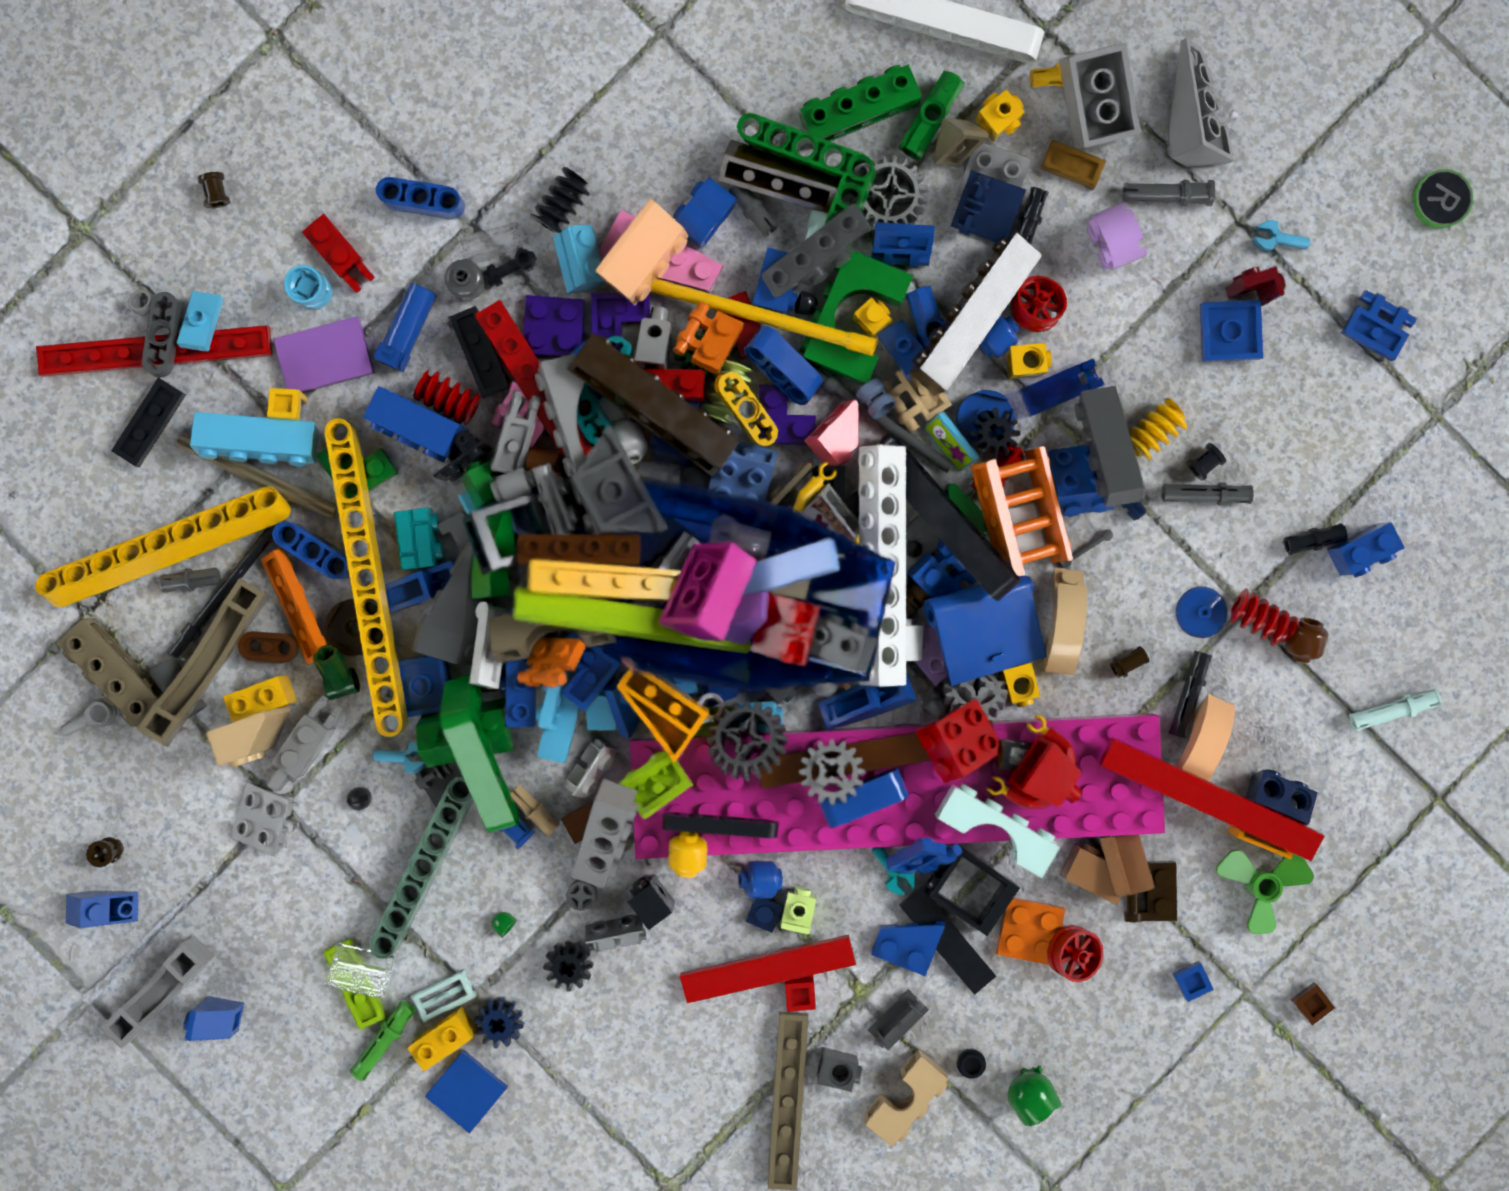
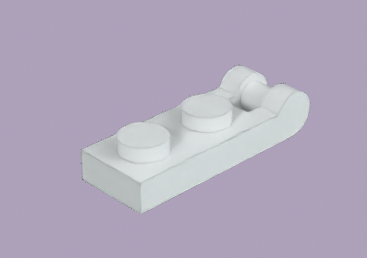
M486 602L479 603L475 610L478 626L469 684L488 689H499L502 663H499L491 652L489 619L507 613V610L498 606L494 607Z

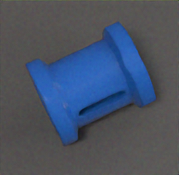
M520 819L519 825L499 830L500 833L504 832L515 843L517 850L536 832L534 829H529Z

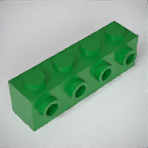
M909 64L903 67L894 65L886 69L884 74L879 77L867 76L859 80L857 85L852 88L840 87L832 91L830 97L822 100L814 98L805 102L803 108H800L799 118L806 133L831 142L919 106L922 95Z

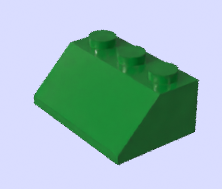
M506 698L481 702L479 721L493 754L514 751L512 728L506 727ZM440 712L422 715L416 725L417 752L426 767L457 762L442 729Z

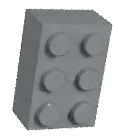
M1126 43L1114 44L1059 59L1074 148H1088L1141 134Z

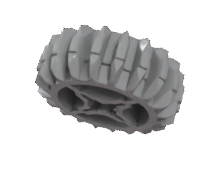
M881 155L879 165L874 159H871L876 170L875 177L887 174V179L881 185H873L868 195L870 201H875L880 205L881 215L869 206L867 200L862 210L867 221L872 222L869 230L874 232L875 222L908 224L907 221H909L911 224H916L918 218L915 214L923 215L925 209L921 205L928 202V197L921 195L927 192L928 186L918 185L924 180V175L914 176L918 167L913 165L908 169L906 167L908 163L907 158H904L902 163L898 164L896 163V155H892L890 162H887L885 155ZM862 165L859 169L862 176H856H865L869 172V168ZM897 176L908 184L911 193H908L907 189L898 186L896 182ZM889 183H891L890 191L893 192L892 195L894 196L887 207L885 193L888 190ZM850 192L851 194L856 195L850 198L851 205L857 202L858 194L856 192ZM911 203V206L902 214L890 216L894 206Z

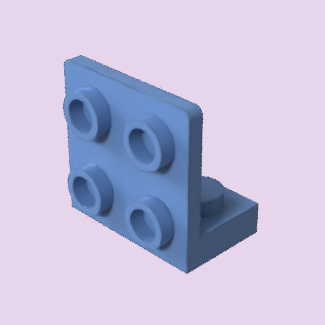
M739 441L723 467L711 476L706 501L749 514H753L760 506L764 507L779 451Z

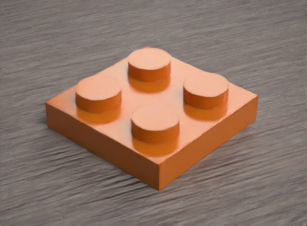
M1014 897L1003 913L996 954L1050 965L1047 958V949L1054 934L1062 928L1065 908Z

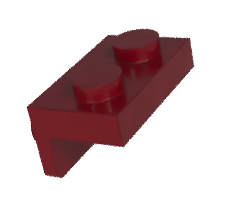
M1257 266L1241 272L1242 274L1234 277V282L1225 288L1228 299L1256 290L1258 298L1261 300V306H1264L1285 295L1286 283L1282 273L1278 272L1277 266L1262 271Z

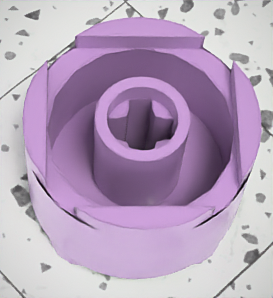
M1126 201L1091 215V220L1088 221L1089 226L1086 227L1091 242H1098L1100 253H1098V259L1104 270L1107 268L1115 270L1147 256L1146 247L1140 249L1138 241L1144 238L1137 219L1131 208L1125 210L1127 206Z

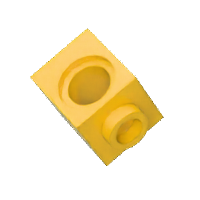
M1046 343L1010 346L1009 351L1006 352L1009 379L1044 376L1048 373V368L1052 367L1051 351L1046 350ZM1025 354H1031L1036 358L1037 364L1035 368H1029L1024 364L1023 356Z
M1031 662L1000 671L1002 681L1006 682L1005 690L1008 691V703H1016L1017 707H1024L1033 704L1034 698L1041 697ZM1020 677L1025 678L1027 681L1026 690L1022 693H1016L1014 690L1015 680Z

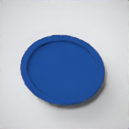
M1200 586L1189 589L1180 597L1176 606V618L1179 626L1185 633L1195 638H1208L1217 634L1227 620L1228 610L1224 598L1216 590L1209 587Z

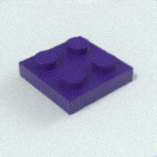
M526 295L523 337L536 356H568L582 343L585 300Z

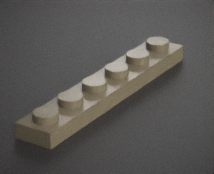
M779 1011L768 1189L797 1191L808 1013Z

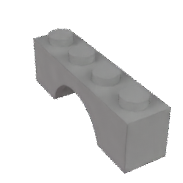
M195 936L188 939L170 955L153 978L129 1001L121 1006L100 1029L122 1049L138 1037L215 955Z

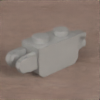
M324 695L318 699L309 713L302 716L271 761L273 764L272 769L276 772L269 781L268 786L277 792L283 789L288 780L294 783L297 778L302 777L309 770L335 732L336 728L333 726L341 716L343 708L340 706L334 708L327 720L324 721L319 717L329 701Z

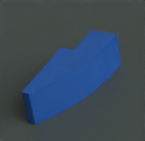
M457 559L386 583L385 589L390 614L436 599L434 597L438 590L443 591L451 578L450 570Z
M906 673V685L866 686L857 684L820 701L819 706L826 728L830 730L887 713L917 700L909 676Z

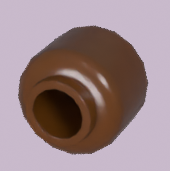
M1301 618L1298 621L1296 630L1285 642V648L1293 655L1292 658L1294 660L1309 663L1310 660L1319 659L1323 656L1328 640V631L1323 627L1322 622L1312 618Z

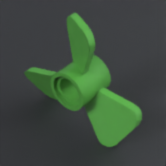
M1240 850L1229 851L1216 866L1218 875L1245 883L1247 891L1256 897L1247 922V928L1253 934H1269L1275 930L1276 920L1271 902L1280 898L1284 886L1307 885L1314 879L1313 872L1305 859L1296 854H1293L1291 859L1283 857L1271 872L1261 868L1255 869L1247 856ZM1264 879H1268V888L1265 891L1260 892V882Z

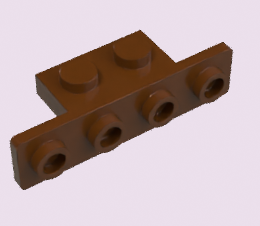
M519 535L517 562L519 565H528L531 560L611 566L639 565L641 539L639 535Z

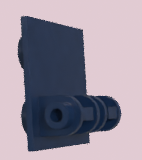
M971 170L950 226L959 229L958 232L964 235L971 233L997 242L1002 236L1008 237L1026 189Z

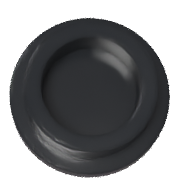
M966 1049L957 1058V1068L960 1074L966 1078H978L985 1071L986 1060L980 1051Z

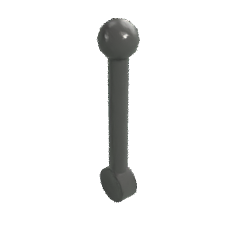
M1104 530L1100 537L1073 553V560L1104 540H1111L1113 537L1112 531ZM1073 560L1059 563L1061 567L1067 568Z

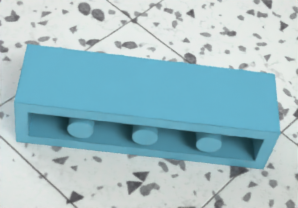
M194 412L190 446L196 454H199V457L204 459H217V456H225L237 462H246L247 458L259 459V462L264 464H276L277 461H286L292 466L305 467L307 463H316L319 429L315 422Z

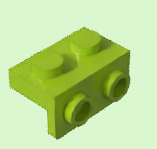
M666 750L652 755L648 763L639 769L628 772L624 780L619 783L625 787L637 790L634 803L639 804L637 811L644 819H647L693 786L679 761L676 760L674 763Z

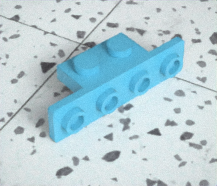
M577 667L574 671H565L564 674L567 677V681L564 685H558L554 688L543 685V691L546 692L544 704H539L536 713V720L539 721L538 727L544 728L537 753L539 758L559 763L567 762L580 708L561 692L578 672L579 669Z

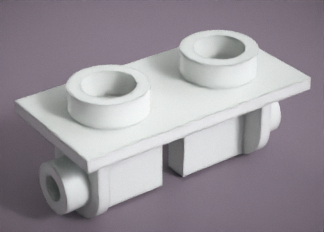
M598 738L594 742L591 741L580 758L588 764L587 767L584 768L577 763L566 779L567 784L565 788L573 792V796L587 799L588 796L596 791L598 781L603 773L612 766L614 756L617 753L616 749L605 746L606 743Z

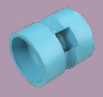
M297 265L290 269L285 276L284 288L287 295L301 306L310 310H319L331 301L333 290L329 279L313 267Z

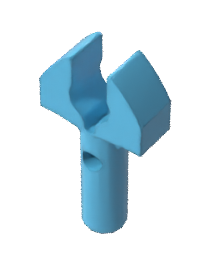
M1268 220L1255 228L1258 231L1268 232L1272 238L1266 240L1256 237L1252 240L1259 250L1271 252L1276 244L1307 249L1310 245V239L1307 237L1282 233L1278 229V221Z
M409 742L408 748L404 751L376 749L373 753L375 761L403 763L406 773L416 774L426 768L424 762H413L409 759L418 755L417 742Z

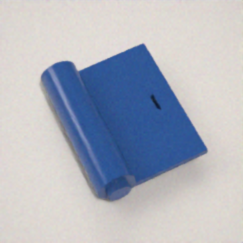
M1019 576L1021 582L999 602L994 600L980 584L924 600V614L928 624L937 630L950 686L1046 657L1032 594L1034 585L1029 576Z

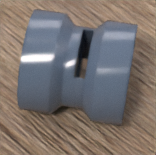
M879 378L867 382L856 394L860 402L868 406V413L873 419L886 415L897 403L891 394L885 392V385Z

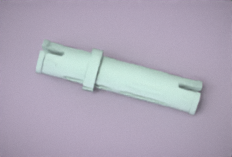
M1436 689L1412 696L1407 694L1394 702L1349 714V720L1353 730L1358 732L1368 727L1402 717H1416L1420 712L1441 707L1442 699Z

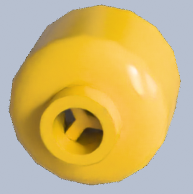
M683 831L680 835L670 840L668 864L675 871L676 875L691 878L697 876L699 872L705 869L708 850L706 840L699 837L696 832Z

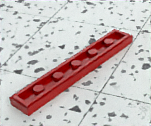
M848 934L682 972L679 977L688 1004L855 966L856 959Z

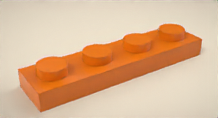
M283 548L276 549L263 557L261 561L307 665L314 663L313 654L320 647L328 645V643L321 634L316 623V615L310 609L305 598L304 588L297 580L291 559L286 555Z

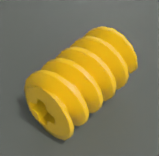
M1168 397L1165 398L1164 404L1156 406V412L1151 411L1147 414V420L1141 419L1138 422V427L1133 426L1129 429L1136 456H1143L1147 460H1151L1152 456L1149 450L1152 449L1159 453L1161 451L1158 445L1159 441L1165 445L1170 444L1167 434L1176 438L1179 436L1176 430L1177 426L1183 430L1188 428L1183 411Z

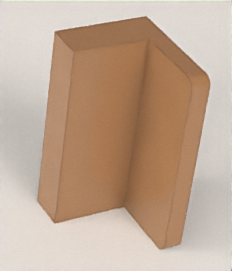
M1139 834L1118 837L1108 836L1100 839L1116 897L1122 898L1155 888Z

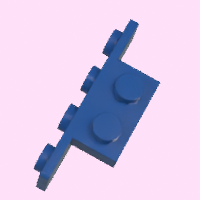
M508 609L507 613H514V609ZM528 658L502 663L506 664V676H500V693H506V727L508 728L535 727L536 687L527 686L525 683H520L517 679L520 671L532 668L526 663Z

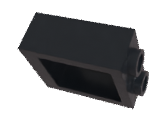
M537 493L480 509L462 518L482 575L518 564L517 554L500 559L486 521L487 517L524 506L534 534L552 535L545 517V508L542 501L539 502Z
M959 845L962 848V854L957 856L954 862L944 865L939 873L935 871L926 883V887H928L926 893L931 899L988 936L1020 887L1004 874ZM962 857L1001 883L978 918L939 892Z

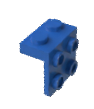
M1082 445L1052 449L1048 452L1050 470L1062 516L1072 517L1090 512L1102 513L1114 508V506L1105 507L1103 497H1098L1095 485L1097 479L1096 471H1091L1088 456L1091 454L1089 446Z

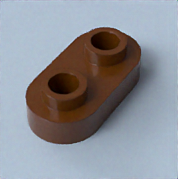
M251 631L243 634L238 642V650L241 656L247 660L285 663L296 658L299 652V645L296 638L290 634ZM255 640L260 644L258 651L252 648V643ZM284 642L289 646L287 653L281 651V645Z

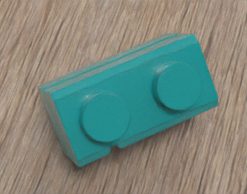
M432 508L394 512L401 570H415L440 565V560L444 559V549L442 542H437L436 531H439L437 524L440 523L438 513H433Z

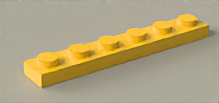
M531 560L528 563V593L668 602L682 570Z

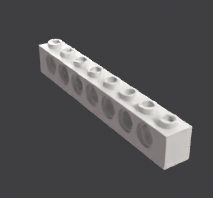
M887 445L859 447L858 460L859 625L870 629L868 635L876 637L878 640L866 673L859 672V685H906V447Z

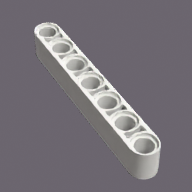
M845 0L844 8L850 13L1024 63H1035L1037 61L1044 37L1043 29L1035 25L948 0Z

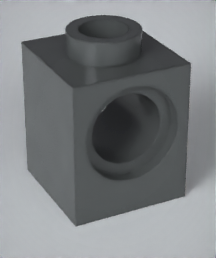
M823 1047L816 1075L817 1084L852 1092L854 1083H859L862 1073V1066L858 1065L857 1055ZM837 1065H844L848 1068L847 1072L843 1075H836L832 1071Z

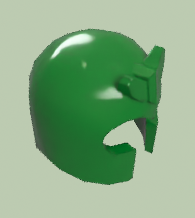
M1039 1065L1036 1068L1032 1067L1030 1070L1022 1068V1074L1011 1082L1008 1089V1102L1025 1126H1034L1041 1123L1055 1109L1062 1106L1051 1081L1042 1074V1068Z

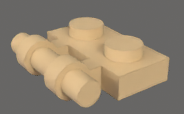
M901 370L894 374L900 382L895 388H893L888 379L882 382L885 385V392L891 394L897 402L893 408L899 416L897 420L901 425L904 424L910 433L920 427L914 419L919 413L928 422L952 406L944 392L933 395L914 377L907 380ZM905 391L915 404L909 410L899 397Z

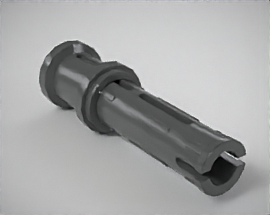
M1183 180L1179 184L1124 183L1123 193L1125 195H1123V202H1178L1181 206H1187L1188 203H1203L1207 207H1211L1215 198V181L1208 180L1207 183H1190L1189 180Z

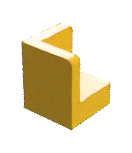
M270 388L267 417L299 421L301 404H307L308 398L300 390Z

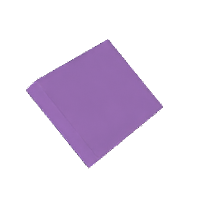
M358 316L274 338L287 389H296L305 393L375 374L361 320Z

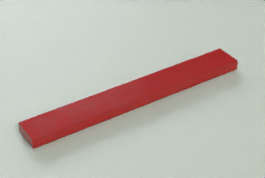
M264 325L215 330L208 352L180 348L177 344L174 365L273 356L270 327ZM169 334L155 335V339L157 342H163L168 338ZM146 336L36 346L38 375L54 376L142 368ZM154 347L155 350L160 351L159 348ZM159 358L158 361L153 362L152 365H163L164 361Z
M1114 737L1111 738L1099 761L1102 767L1309 861L1313 860L1325 838L1323 833Z

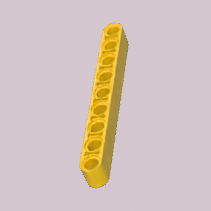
M263 487L45 572L37 579L35 590L55 607H66L283 522L289 517L291 507L274 487Z

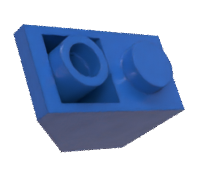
M95 890L66 894L65 923L77 928H88L138 921V892Z
M212 996L208 997L186 1014L183 1029L187 1030L185 1040L230 1039L239 1031L244 1002Z

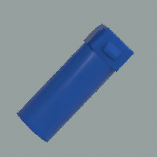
M410 282L383 342H380L374 359L404 373L411 358L410 353L437 297L435 293Z

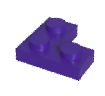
M591 293L592 333L607 339L612 336L622 337V324L641 323L642 318L650 319V293L643 301H638L636 305H633L619 293ZM618 344L615 346V348L619 351L622 348Z
M759 384V402L778 429V436L773 444L807 445L805 439L816 429V416L788 415V397L776 385ZM758 424L760 429L758 438L767 439L766 432L769 430L768 427H760Z

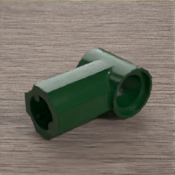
M330 644L325 645L313 654V662L323 678L324 689L329 700L360 692V682L353 667L348 668L337 647H332Z

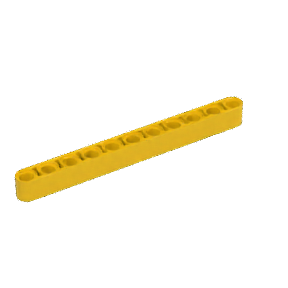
M335 418L327 423L325 438L374 719L378 732L385 737H392L402 733L407 728L408 715L359 434L353 423L341 418ZM345 425L347 436L339 441L336 437V431L340 426ZM350 454L353 463L349 469L344 470L341 466V460L345 455ZM355 483L358 488L357 495L349 499L346 495V488L349 484ZM360 512L363 522L359 527L354 528L351 523V517L354 513ZM360 541H364L368 546V551L363 557H360L356 552V546ZM365 570H369L373 575L372 583L368 586L364 585L361 581V575ZM370 599H374L378 604V610L374 615L369 614L366 610V604ZM376 627L383 633V639L379 644L375 643L371 638L372 630ZM379 657L385 658L388 662V669L384 673L380 672L376 667V661ZM384 686L390 687L393 691L391 701H386L381 696V690ZM389 715L395 716L398 720L396 730H391L387 727L386 719Z

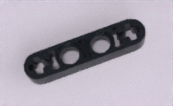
M664 812L662 828L683 832L777 838L779 822L768 819Z

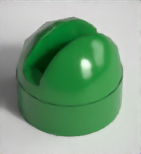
M507 912L497 913L491 921L492 928L502 938L513 928L517 919Z

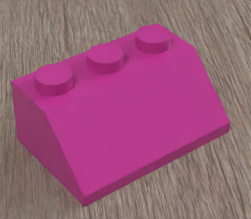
M733 542L693 544L659 624L702 641H723L729 630L733 615L741 602V596L747 582L752 576V570L757 560Z

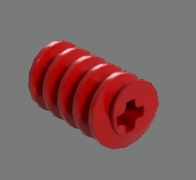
M427 370L420 378L414 390L413 398L418 402L423 400L424 405L427 407L434 405V411L438 413L444 410L446 418L450 419L454 416L455 423L461 424L464 422L466 426L478 409L481 395L477 394L473 399H470L471 389L467 388L461 394L459 393L460 383L457 382L451 388L449 387L450 377L447 376L440 382L441 372L436 371L430 376L429 370Z
M1245 588L1239 594L1231 609L1230 622L1234 623L1238 618H1241L1240 628L1242 629L1249 623L1252 624L1250 633L1253 635L1259 629L1262 630L1261 640H1265L1271 635V646H1275L1279 641L1286 642L1298 625V617H1290L1289 613L1285 610L1279 612L1277 605L1272 604L1269 606L1268 600L1263 598L1259 600L1258 594H1249L1248 588Z

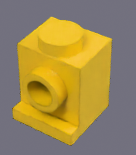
M872 297L854 313L852 318L860 329L872 338H875L877 334L893 321L889 316L890 311L880 300L876 302Z

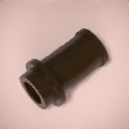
M1139 646L1120 658L1114 657L1110 667L1117 678H1126L1129 672L1149 663L1150 660L1146 651Z

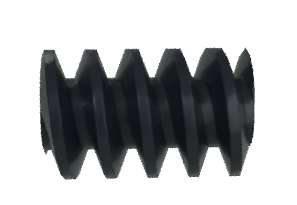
M565 166L562 168V172L566 177L557 176L555 178L559 187L551 185L548 189L552 196H542V201L546 206L539 204L535 206L539 216L530 214L537 222L555 233L562 231L559 223L570 224V221L565 216L566 213L577 214L572 207L573 203L580 206L584 204L579 195L590 196L586 188L588 183L577 173Z

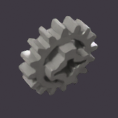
M999 672L954 686L949 685L947 677L943 688V695H945L944 703L951 704L950 712H953L975 699L980 703L987 718L989 714L996 718L998 711H1003L1008 694V691L1005 690L1006 682L998 681Z
M830 739L829 746L827 747L819 741V750L815 751L809 748L808 752L811 758H802L801 760L807 766L806 769L799 770L800 775L807 776V779L802 782V786H811L808 795L812 797L817 793L819 795L818 802L821 804L825 798H829L831 806L835 805L836 798H840L843 803H847L845 795L849 793L855 797L857 793L853 789L854 786H863V782L857 779L858 776L865 774L864 769L857 768L863 762L862 757L854 759L853 756L856 749L853 747L849 751L845 750V741H842L839 747L835 746L833 739ZM827 753L841 754L836 759H827L824 756ZM814 763L820 768V776L815 782L812 778ZM822 763L832 769L836 766L839 767L837 772L840 780L838 778L835 779L833 776L827 779V771ZM849 763L853 770L851 781L844 774V769ZM827 786H838L842 789L838 792L824 791Z

